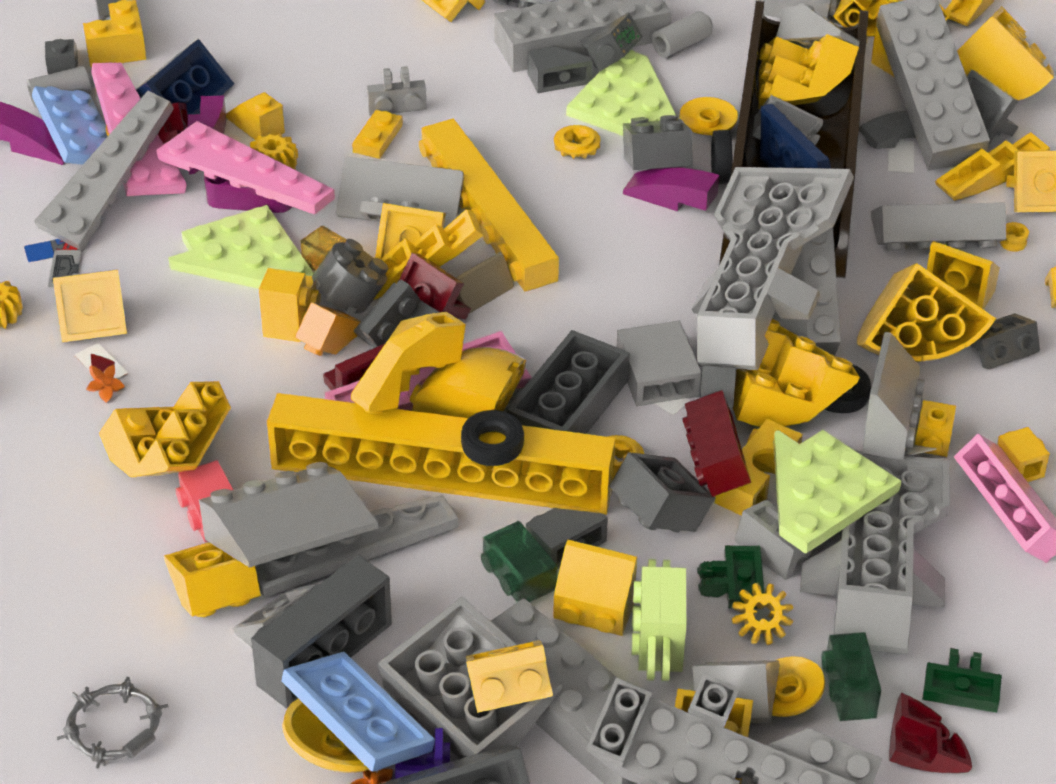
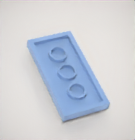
M53 86L46 88L34 87L32 98L64 163L83 165L108 137L106 125L89 93L81 90H60Z
M345 652L284 669L281 681L372 772L432 752L435 739Z

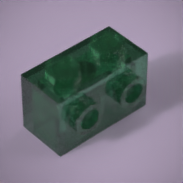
M520 521L483 537L482 564L487 572H493L497 577L502 590L507 596L511 595L516 602L523 598L531 602L555 591L557 564Z
M866 632L829 635L827 650L821 653L823 672L828 674L829 696L831 702H835L839 721L876 719L882 690Z

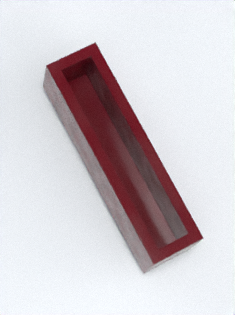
M723 390L685 403L687 416L682 418L687 432L686 437L691 448L690 453L695 465L694 470L700 486L707 485L711 496L714 497L752 483L734 418Z

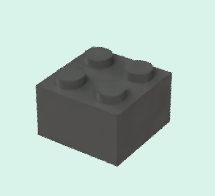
M661 116L659 121H648V118L637 117L632 118L631 123H623L624 159L633 170L693 166L692 130L681 119H678V116Z
M628 452L609 485L619 496V502L631 509L639 517L638 521L640 524L650 530L667 529L673 532H696L716 499L711 496L704 486L701 487L699 481L674 457Z

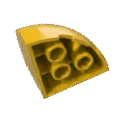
M1003 6L957 50L966 77L971 70H974L1018 101L1040 91L1054 78V71L1049 64L1046 67L1044 66L1043 62L1046 57L1036 43L1028 44L1025 40L1027 37L1026 31Z
M915 263L893 274L862 324L857 337V345L879 356L884 332H889L893 334L916 362L932 361L957 353L973 344L991 327L996 318L921 265Z
M477 347L462 351L461 361L447 364L444 368H435L423 385L417 384L409 399V402L413 403L412 411L469 418L478 412L486 410L504 412L524 375L526 360L514 353L499 348Z

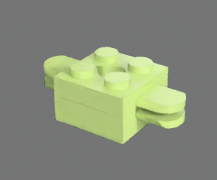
M648 559V567L642 566L641 581H634L633 603H640V605H633L632 627L633 631L639 633H632L631 655H639L638 670L647 671L646 680L654 681L655 671H661V681H669L670 672H683L687 625L686 568L670 567V560H663L662 567H656V559Z

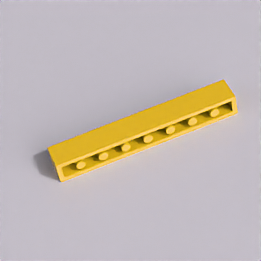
M452 118L421 127L422 140L419 141V149L422 156L428 158L432 167L463 171L464 180L459 207L475 214L485 243L487 245L490 244L496 254L501 252L504 255L513 281H517L524 292L558 282L559 257L455 119Z

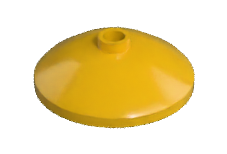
M299 698L289 705L282 723L283 733L289 745L302 758L320 768L334 772L357 773L370 770Z

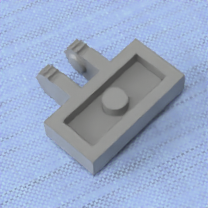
M408 66L401 67L400 71L401 82L392 83L393 78L390 68H384L383 84L367 85L369 116L375 110L387 111L389 113L427 110L425 81H410Z

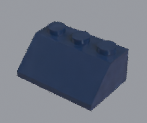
M197 39L142 83L136 91L140 98L147 91H150L170 101L171 104L177 102L185 103L188 115L200 114L201 96H222L234 85V82L203 43Z

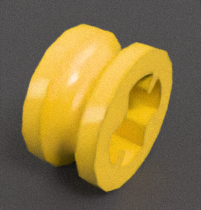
M1009 222L1006 224V240L999 243L1008 251L1024 250L1027 245L1029 230L1021 223Z

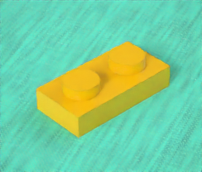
M375 110L353 141V153L380 159L403 126V117L387 111Z

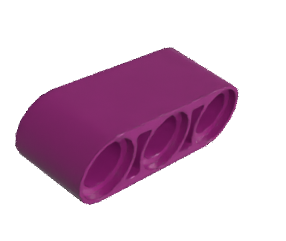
M204 176L207 203L213 208L249 211L253 208L267 205L272 213H284L292 208V206L280 203L275 199L257 195L256 189L250 187L237 188L230 185V180L219 176L214 180Z

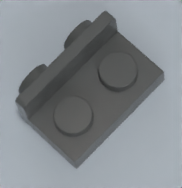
M1016 313L996 319L991 327L977 341L970 345L977 351H980L982 367L991 369L1038 353L1040 351L1037 321Z

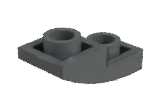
M907 111L885 114L859 127V131L866 138V142L875 149L895 148L900 139L916 138Z

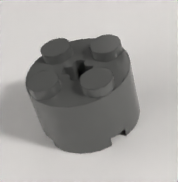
M347 239L345 243L339 242L333 245L314 272L312 279L313 282L318 280L320 283L318 291L333 305L345 311L349 307L357 308L355 313L360 314L366 311L386 283L388 266L381 259L373 258L363 251V247L357 241Z

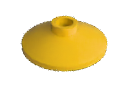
M700 97L686 102L680 109L679 118L692 132L712 135L714 130L730 131L733 129L738 120V113L734 106L725 100L714 97Z
M789 656L776 659L779 661L780 667L772 716L788 717L809 710L820 700L825 690V677L821 668L815 662L804 657Z

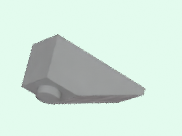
M798 3L797 6L784 7L777 37L809 49L814 41H819L826 34H829L859 47L860 41L815 12L814 7L811 5Z

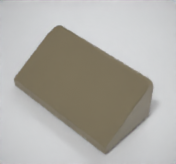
M501 252L455 277L464 283L457 299L472 308L470 313L514 287L513 279L504 255Z

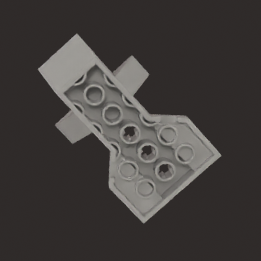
M735 167L714 213L718 224L729 238L730 243L720 265L702 285L692 307L693 313L697 314V363L699 366L758 370L769 345L765 338V333L775 310L779 317L783 319L810 320L820 293L814 287L792 276L791 273L803 245L834 226L854 179L850 169Z
M855 450L901 480L900 491L841 530L839 542L802 562L800 592L836 596L837 591L833 646L907 654L912 604L941 608L945 606V578L914 549V534L948 516L950 506V460L905 455L904 460L862 454L863 451Z
M705 673L701 677L688 712L651 697L652 692L616 677L586 746V750L618 776L637 784H739L740 781L735 778H742L743 776L749 777L751 783L873 784L882 758L810 728L766 745L728 730L724 727L740 688Z

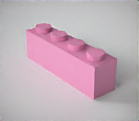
M977 434L954 458L1025 552L1047 563L1056 555V518L1001 447L984 436Z

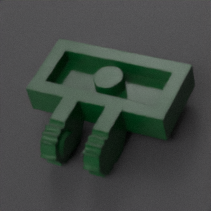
M725 545L724 561H704L697 567V574H699L702 580L698 584V591H700L701 596L719 598L727 593L728 609H732L733 602L745 603L739 596L741 590L744 589L753 596L752 585L754 583L760 585L762 594L765 593L760 546Z
M950 648L948 665L927 662L922 700L997 713L1002 675L980 671L982 653H973V656L970 658V669L957 667L960 654L959 649Z

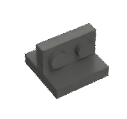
M971 70L967 79L988 133L989 145L996 135L1000 136L1002 132L1013 136L1019 126L1007 118L1018 103V100L980 73Z
M400 279L397 284L393 283L353 331L360 339L375 348L388 341L401 321L439 312L421 301L412 287Z

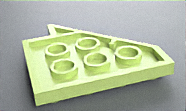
M630 50L623 58L601 70L567 105L566 115L621 136H623V123H631L632 118L645 117L648 118V121H659L661 116H676L648 57L633 50Z
M267 205L182 231L183 242L189 251L168 257L171 270L259 289L268 268L305 273L307 276H313L314 274Z
M779 430L774 433L773 446L779 536L805 554L900 491L901 480L824 430H821L801 444Z

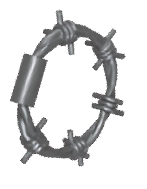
M128 676L121 684L107 685L89 692V687L86 686L85 691L79 696L73 692L72 696L78 701L67 718L66 726L63 728L64 735L57 736V740L66 738L75 748L91 757L92 761H96L97 769H99L101 763L103 766H106L105 760H117L125 756L132 759L156 740L154 733L162 716L161 709L169 707L168 704H156L150 696L135 688ZM120 694L123 697L124 703H127L132 695L140 697L147 707V715L139 717L140 720L150 719V728H146L123 746L122 750L106 751L105 748L100 747L102 741H98L97 746H95V743H92V749L85 747L79 738V729L85 728L86 724L76 725L77 712L82 708L85 713L86 708L91 704L99 707L100 704L94 700L99 695Z

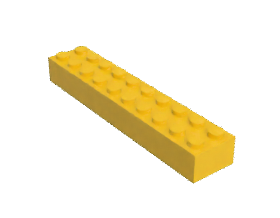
M277 393L267 419L271 469L299 472L306 470V466L309 464L324 462L340 471L347 480L549 508L604 513L605 515L608 512L612 493L609 485L614 478L615 438L522 425L524 445L519 456L503 465L486 466L469 459L462 449L461 431L468 418L403 409L384 410L381 414H370L365 412L357 403ZM486 432L481 434L479 439L487 444H498L503 442L506 437L499 432Z

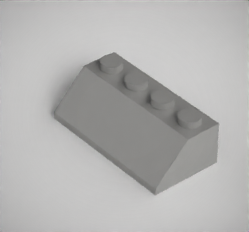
M1005 202L882 205L871 211L877 244L887 245V250H905V244H917V249H930L933 241L948 243L949 247L955 249L967 248L966 243L978 242V248L997 247V242L1006 240Z
M884 332L870 392L862 454L904 460L906 447L913 448L925 380L919 379L920 366L893 334L889 332Z

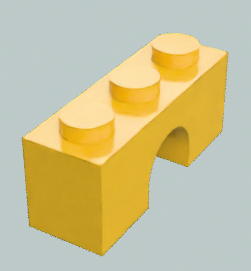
M766 419L759 429H753L746 445L742 448L752 483L716 495L715 504L742 516L744 510L767 500L770 475L764 472L775 474L773 446L775 431H781L799 444L802 443L803 434L770 419Z

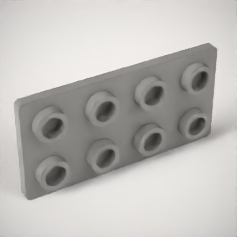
M347 156L344 161L336 214L339 217L380 222L383 203L444 212L446 213L445 228L458 217L464 173L460 170Z

